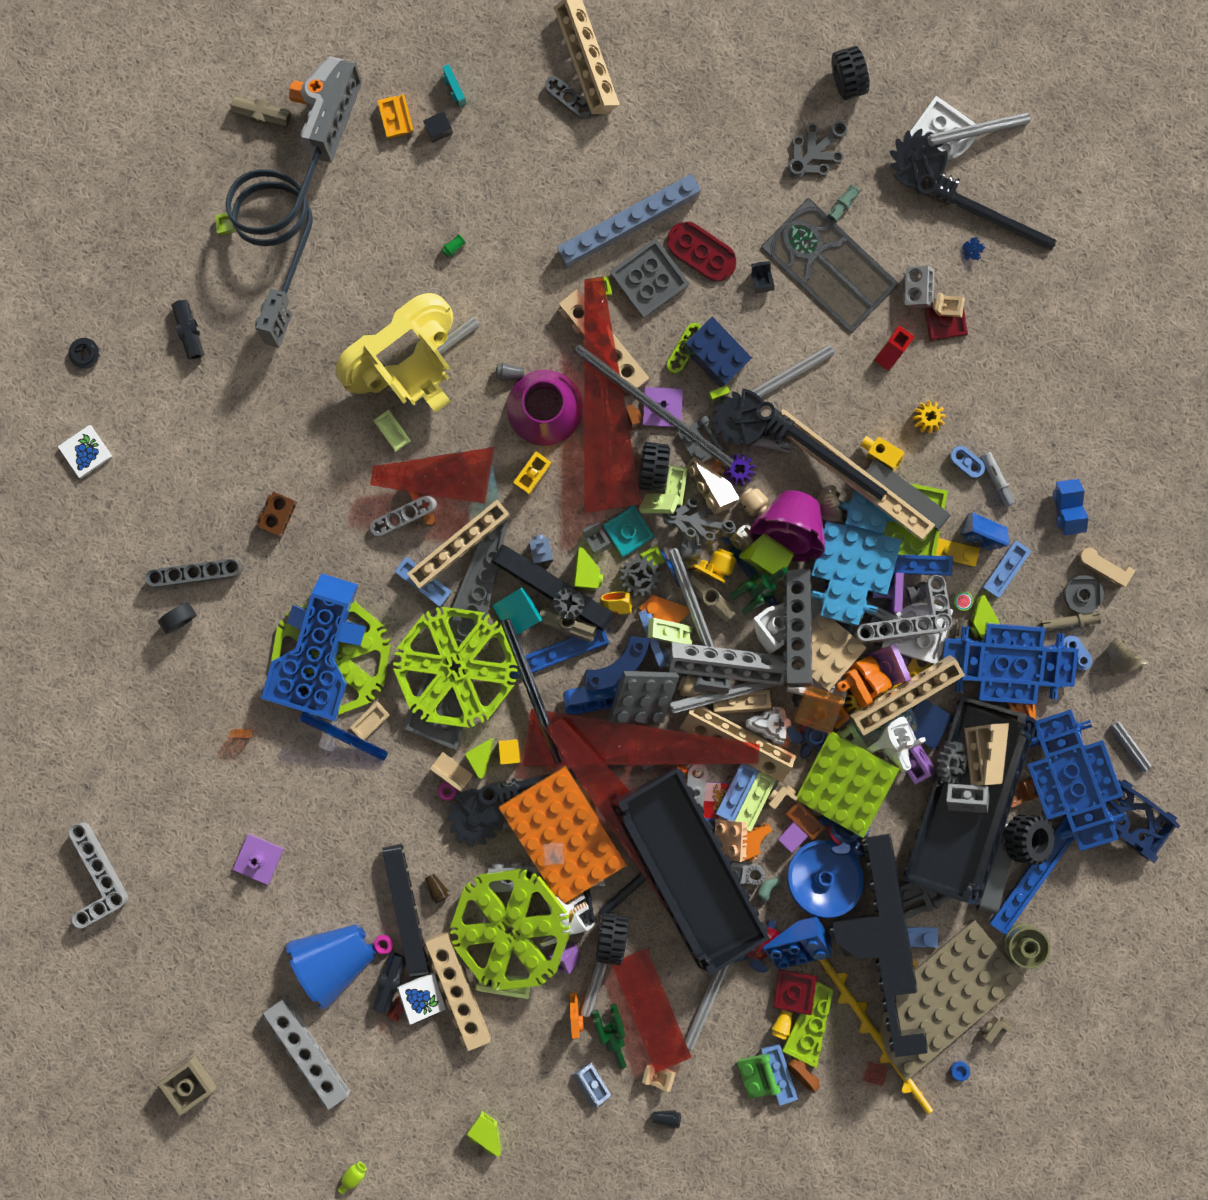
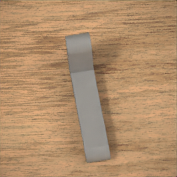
M934 575L925 584L929 615L863 624L856 630L855 638L858 642L867 644L940 634L947 631L952 625V617L944 578ZM932 581L938 582L940 586L938 590L931 587ZM934 601H941L943 604V608H936L934 605ZM938 619H943L946 622L945 628H941L938 625ZM918 622H925L927 629L921 630L918 627ZM900 624L907 626V633H902L899 630ZM886 627L889 634L887 636L881 635L879 628ZM860 630H867L869 638H863L860 635Z
M81 822L70 827L69 836L100 891L102 898L73 915L72 923L77 928H84L124 906L128 901L127 892L89 824ZM78 827H81L83 829V836L78 835ZM87 844H90L93 847L92 853H89L87 851ZM96 861L102 863L101 870L96 868ZM105 878L111 880V887L106 886ZM115 895L121 898L120 904L114 901ZM98 904L103 906V913H100L97 910ZM81 914L87 917L86 923L81 921Z

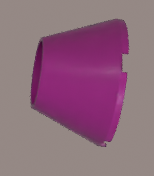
M537 370L524 375L522 379L515 383L508 396L507 415L512 428L521 438L535 445L548 446L566 440L574 433L582 418L583 402L578 388L571 379L557 371ZM540 389L555 391L563 401L559 414L547 421L536 420L526 411L528 398L532 393Z
M789 490L782 492L750 527V537L754 542L765 533L794 553L791 561L808 562L809 558L814 557L817 560L823 556L826 549L820 504L812 496L800 491Z

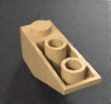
M696 457L691 459L687 465L688 472L694 478L699 492L703 494L706 504L713 514L732 508L739 500V497L730 482Z

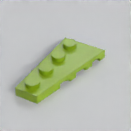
M817 981L812 1015L798 1014L790 1035L782 1047L783 1052L815 1068L818 1067V1058L821 1052L827 1015L829 1014L833 995L832 988Z

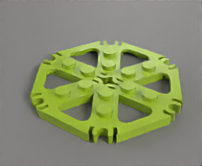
M355 601L351 604L349 613L356 612L370 624V630L364 633L361 645L340 642L337 652H340V654L336 656L335 662L346 682L358 691L359 697L352 702L341 705L338 715L371 703L366 697L367 695L372 700L376 699L372 695V690L382 691L381 687L377 686V683L382 685L383 688L385 686L391 644L383 646V643L391 641L390 638L383 640L381 637L382 633L387 632V629L378 631L384 625ZM308 604L302 605L300 607L307 609ZM282 620L279 622L285 629L277 625L271 662L280 657L283 639L286 636H291L298 641L300 629L288 623L286 624ZM317 649L312 651V654H314V658L319 656V652ZM374 650L379 651L381 658L378 674L375 677H371L350 659ZM312 668L306 670L309 673L308 675L314 673Z
M437 607L436 617H432L428 611L426 612L429 618L427 621L423 614L396 649H401L404 652H395L394 655L401 656L402 660L399 663L393 662V665L401 666V669H393L409 709L411 710L412 706L416 704L417 706L414 707L412 712L416 713L418 709L423 711L420 719L426 718L427 714H429L425 722L468 728L470 727L467 720L470 719V724L474 727V718L479 717L483 723L485 722L482 715L484 713L488 720L515 686L507 682H516V679L510 678L509 674L512 671L518 672V669L510 668V665L517 666L502 626L500 625L495 630L494 628L497 627L498 621L493 625L488 624L490 615H487L483 621L482 617L486 614L484 612L442 607L444 612L442 615L441 609ZM453 616L471 618L475 621V627L459 647L449 625V619ZM423 628L430 629L440 655L415 652L411 649L412 641ZM495 637L500 641L506 657L503 663L474 660L491 638ZM451 657L453 658L456 664L460 663L461 667L458 668V673L460 677L458 676L455 670L451 671L450 667L453 666V661ZM409 671L437 674L419 697L413 695L406 679V674ZM471 679L496 682L501 685V691L489 706L481 704ZM452 687L463 711L462 716L459 718L441 716L436 712L437 706Z
M522 869L476 876L474 878L476 886L469 882L463 888L450 928L456 927L450 931V934L455 933L458 935V939L453 940L452 944L460 943V945H455L454 949L480 983L484 981L486 986L489 980H492L494 982V990L500 984L498 991L541 986L547 981L544 974L551 978L557 973L571 931L564 932L569 930L571 925L565 926L562 923L563 920L569 918V915H560L566 914L567 910L540 876L537 877V874L534 873L531 879H528L526 877V869L522 871L521 875ZM500 880H511L513 882L514 888L507 908L489 886L491 882ZM534 892H539L552 909L551 914L526 917ZM469 900L475 901L490 922L465 925L462 922V917L467 902ZM512 926L514 928L512 932L507 933L508 927ZM555 936L557 938V945L552 959L547 961L530 938ZM495 942L487 966L480 968L467 951L468 946ZM513 952L529 971V978L512 981L505 978Z

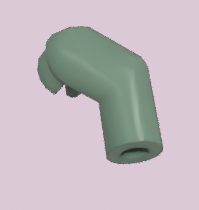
M779 877L761 883L757 893L760 901H768L771 890L782 886Z

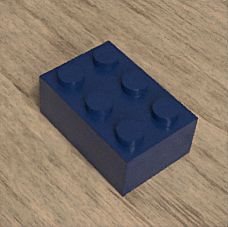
M713 316L681 346L720 388L726 385L752 359Z

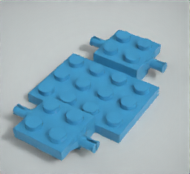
M854 490L853 497L849 502L839 500L840 505L838 508L847 510L848 516L845 525L826 521L824 528L826 549L823 556L815 561L811 577L829 581V586L825 593L813 590L811 598L822 601L823 608L820 617L859 627L860 619L864 612L876 615L878 607L867 605V593L872 592L884 596L888 594L902 540L883 535L889 521H896Z

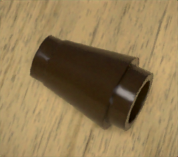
M435 873L425 878L431 899L436 904L449 897V890Z

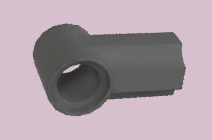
M684 523L687 528L691 527L689 524ZM696 532V536L692 541L686 540L682 534V561H700L701 544H699V534Z

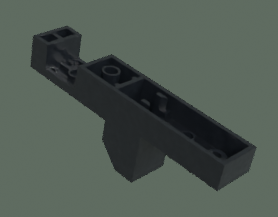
M891 833L868 836L863 845L865 853H869L870 860H867L868 873L872 872L873 879L870 881L871 891L876 893V899L873 900L875 912H879V914L834 920L833 925L830 926L831 937L835 938L845 957L855 956L859 960L878 957L876 958L877 972H881L882 978L879 980L880 991L885 993L882 1003L884 1012H888L889 1016L886 1017L887 1032L892 1034L889 1044L891 1052H895V1057L926 1054L928 1052L925 1028L901 1030L895 998L896 995L917 993L918 987Z

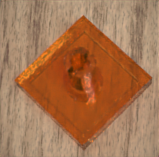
M806 687L794 722L831 734L843 705L844 697L816 687Z

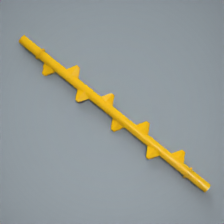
M826 958L818 960L825 969V973L830 976L841 992L838 1003H849L862 1022L859 1032L861 1034L870 1033L883 1053L879 1061L881 1063H891L904 1081L901 1092H911L913 1098L918 1101L925 1113H931L933 1109L922 1095V1091H919L911 1078L906 1080L889 1059L882 1044L881 1033H878L864 1013L867 1003H857L844 983L848 975L846 973H836L834 967L830 965Z

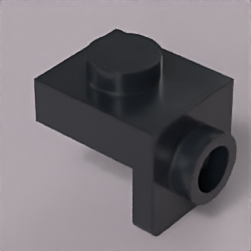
M770 261L751 264V277L755 293L774 291L775 285L771 274Z

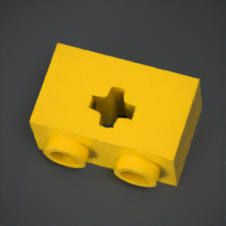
M536 451L513 482L514 485L528 495H531L552 466V462Z

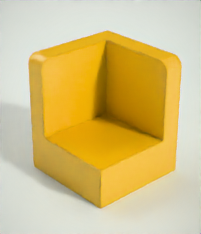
M499 740L501 764L520 763L518 740Z

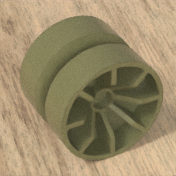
M1015 923L1006 935L1003 934L1002 948L1004 953L1020 967L1034 969L1043 965L1050 954L1049 940L1042 931L1031 924Z

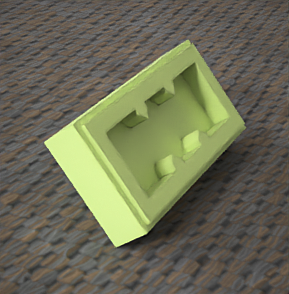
M387 410L373 420L395 452L411 442L390 410Z
M669 465L665 494H677L680 497L677 506H682L688 468Z
M645 494L639 510L641 513L673 514L680 497L677 494Z

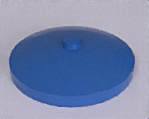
M830 840L810 842L800 848L792 857L787 869V886L794 902L806 913L825 919L835 918L850 911L859 901L864 886L863 871L856 856L851 851L844 856L833 854L831 849L837 845Z

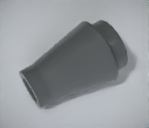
M504 362L496 366V379H500V381L522 379L524 377V368Z

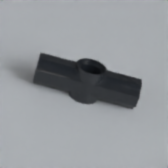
M187 299L175 301L171 306L177 322L175 325L180 340L183 342L186 356L189 360L200 358L205 354L199 338L200 331H197L198 324L193 318L190 304Z
M390 953L385 972L382 973L378 984L379 990L372 1008L376 1012L388 1014L394 995L398 991L397 987H399L398 985L401 982V974L406 961L405 956L401 954Z

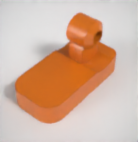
M856 669L844 673V680L836 683L835 689L838 692H844L850 688L860 707L864 708L873 703L872 697Z

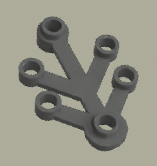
M842 121L834 123L831 133L816 146L818 126L815 123L808 124L806 128L808 134L807 154L801 159V147L803 146L804 139L802 136H795L792 140L794 156L787 166L789 175L799 178L804 173H818L820 176L828 174L829 166L827 164H821L820 166L807 165L811 160L832 161L835 164L841 163L844 157L842 152L830 153L821 151L836 138H843L848 130L846 123ZM813 126L816 131L810 132L809 127ZM837 128L842 129L841 134L836 133ZM800 139L802 143L797 145L795 140ZM834 155H840L841 159L835 160ZM797 165L800 167V170L794 171L793 167ZM825 167L827 172L822 173L820 168Z
M689 498L687 504L675 509L673 514L663 513L662 515L664 523L668 526H676L688 541L694 540L697 532L705 544H712L715 534L711 531H706L703 527L717 529L726 538L732 537L736 530V526L731 520L721 523L702 519L708 515H713L712 510L707 504L704 509L691 516L684 515L689 511L697 509L699 502L695 498ZM684 523L689 524L691 527L687 528Z

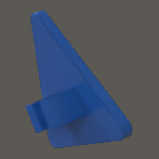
M660 549L677 586L680 587L671 560L667 558L663 549Z

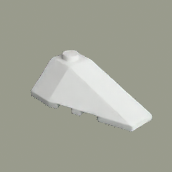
M813 598L812 621L823 608L822 601ZM784 604L768 607L753 619L757 639L769 654L784 645L783 634L787 632V625H784L783 614L787 613V606H784ZM796 606L793 608L792 611L794 613H799L802 611L803 608L801 606ZM795 625L793 631L799 632L803 626Z

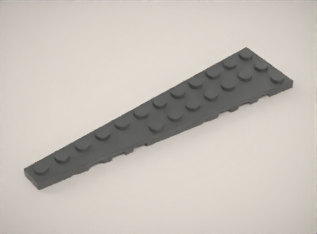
M504 521L478 543L452 608L484 612L486 614L482 617L483 621L488 615L498 567L491 560L499 547L504 544L508 522ZM453 616L449 619V625L458 647L475 627V621L471 618ZM436 647L434 654L440 655ZM451 657L453 661V666L450 667L451 671L455 670L458 676L460 677L458 673V668L461 667L460 663L456 664L453 658ZM425 674L417 697L421 696L437 674ZM452 687L437 706L436 712L441 716L459 718L462 716L463 711ZM414 704L403 729L458 750L462 727L425 722L429 714H427L426 718L420 719L423 711L418 709L416 713H413L414 707L417 706Z

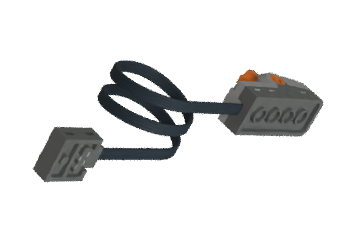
M329 56L304 82L294 81L290 85V101L307 105L309 112L308 122L302 129L300 142L304 152H307L312 160L302 186L300 187L295 180L281 172L259 169L249 171L237 178L231 185L226 197V212L235 230L246 242L257 246L279 245L291 239L303 226L308 211L307 224L282 290L270 289L267 299H264L262 303L260 317H257L255 322L257 332L264 344L280 348L292 316L291 311L287 310L289 299L286 294L313 223L312 211L305 194L318 160L332 163L361 88L362 78L356 62ZM274 177L284 180L296 188L294 189L289 185L273 181L253 184L240 193L231 213V203L235 192L243 183L250 179ZM269 188L281 189L297 196L291 212L275 225L264 228H252L237 222V215L241 204L250 194L258 190ZM303 202L302 212L298 221L287 233L272 239H256L243 233L267 235L280 231L293 221Z

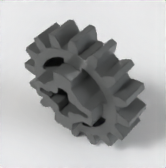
M637 555V560H633L630 557L631 563L624 562L623 564L626 566V569L620 570L624 573V576H621L620 579L625 580L622 586L629 587L628 593L634 590V596L638 592H641V595L644 596L645 591L651 594V588L657 589L655 582L661 581L657 578L661 572H656L659 565L653 566L654 559L647 561L646 555L643 559H640V556ZM640 563L639 568L635 570L630 569L632 565ZM647 565L651 567L653 575L648 574L646 570ZM642 570L644 571L643 574L649 577V579L642 578L641 581H638V577L631 573H639ZM627 576L633 577L635 581L634 587L629 583ZM646 581L652 582L648 587L640 589L642 583Z
M953 741V743H948V747L944 746V751L940 752L941 759L937 761L940 763L937 767V770H940L938 776L941 777L942 781L954 784V782L959 783V779H963V774L967 773L966 766H969V763H967L966 745Z

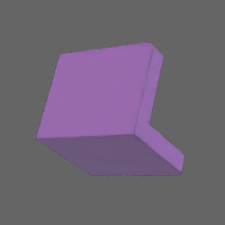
M793 821L787 825L788 829L778 838L791 853L808 837Z
M567 942L557 971L570 974L577 965L581 956L576 944ZM555 949L549 955V960L552 959Z

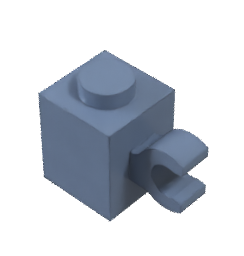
M544 535L534 536L533 540L529 541L534 563L539 564L553 561L549 538H544Z

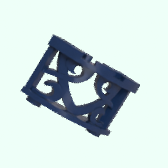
M630 636L624 653L617 661L601 669H587L584 688L586 690H597L620 683L623 671H635L647 652L650 639Z
M1125 779L1122 781L1118 780L1127 798L1124 800L1121 797L1118 798L1119 803L1122 804L1119 806L1113 800L1107 801L1106 804L1110 803L1113 807L1109 809V812L1112 816L1130 810H1145L1148 819V830L1139 828L1128 833L1130 820L1125 813L1123 818L1126 817L1127 821H1124L1122 825L1116 823L1117 835L1119 833V836L1125 840V843L1139 855L1155 863L1159 858L1156 854L1174 829H1179L1180 827L1176 822L1177 817L1170 812L1166 813L1132 788L1133 785ZM1134 797L1142 803H1133ZM1164 821L1165 824L1162 827H1160V822ZM1140 833H1147V836L1143 835L1142 840L1138 838Z

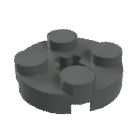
M1082 575L1074 577L1068 581L1064 589V601L1067 607L1076 613H1091L1101 605L1104 599L1103 587L1091 576ZM1082 589H1084V591L1088 593V596L1085 597V600H1082V597H1079V593H1081Z

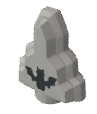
M782 706L772 707L771 711H764L761 716H753L746 720V728L754 733H761L765 739H770L773 744L778 745L784 744L787 728L791 726V721L789 718H786L785 710Z

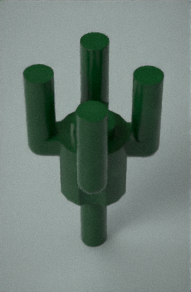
M782 567L771 576L766 574L759 576L756 574L730 593V597L735 600L746 591H749L754 599L742 608V613L747 615L771 597L772 591L776 588L775 582L785 576L788 570Z
M617 1004L609 1006L613 1023L603 1026L599 1011L593 1010L591 1012L592 1022L600 1044L605 1045L607 1051L614 1052L619 1069L626 1068L627 1065L621 1048L625 1046L623 1039L625 1031Z

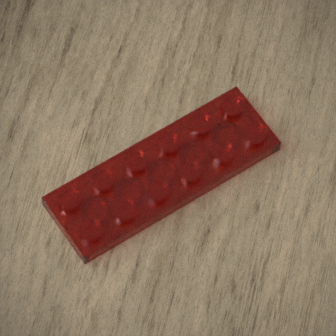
M644 948L625 956L621 965L612 964L655 1072L657 1073L692 1058L648 949Z

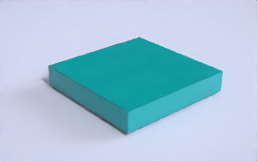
M635 505L602 525L622 558L655 538Z
M524 587L492 605L501 621L511 619L517 635L542 621L540 614Z

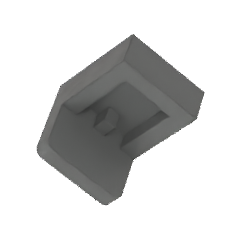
M598 521L588 524L581 530L595 555L612 547Z

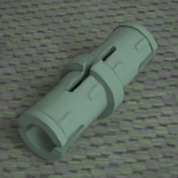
M851 184L842 197L837 199V203L827 216L837 222L841 215L851 207L850 204L860 193V190Z

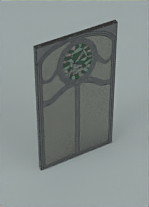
M810 198L805 199L804 203L761 246L773 260L850 333L854 332L860 323L899 284Z

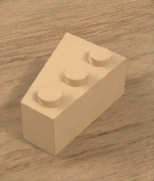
M1009 723L964 728L971 785L1002 784Z

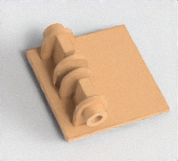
M715 819V838L718 837L721 841L723 853L727 854L732 861H744L745 857H747L746 847L742 846H747V843H743V840L748 838L743 837V835H747L748 826L746 822Z

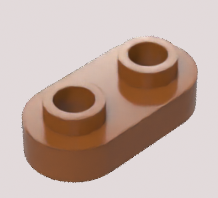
M792 1059L788 1063L787 1067L808 1091L815 1093L820 1088L819 1079L805 1069L806 1065L801 1060Z

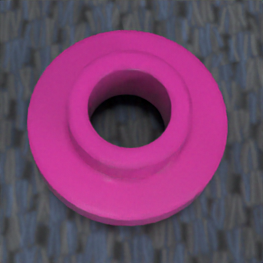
M444 782L438 788V795L442 800L450 801L457 795V789L450 783ZM450 788L451 794H445L444 789Z
M380 935L374 941V949L379 954H388L393 948V941L388 935ZM385 941L387 943V947H381L380 942Z

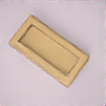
M377 701L350 729L363 742L390 714Z

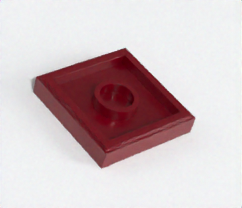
M933 307L924 308L930 341L968 335L964 307L962 317L939 316Z
M779 969L773 1008L812 1015L818 976Z

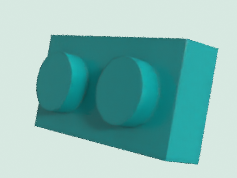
M450 65L443 66L444 74L441 76L445 85H450L452 89L449 93L453 102H458L460 107L467 104Z

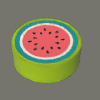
M959 592L953 598V605L960 611L969 610L973 605V597L968 592Z

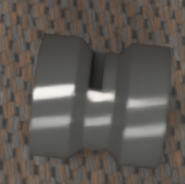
M925 581L918 583L916 586H905L910 605L917 603L919 600H927Z

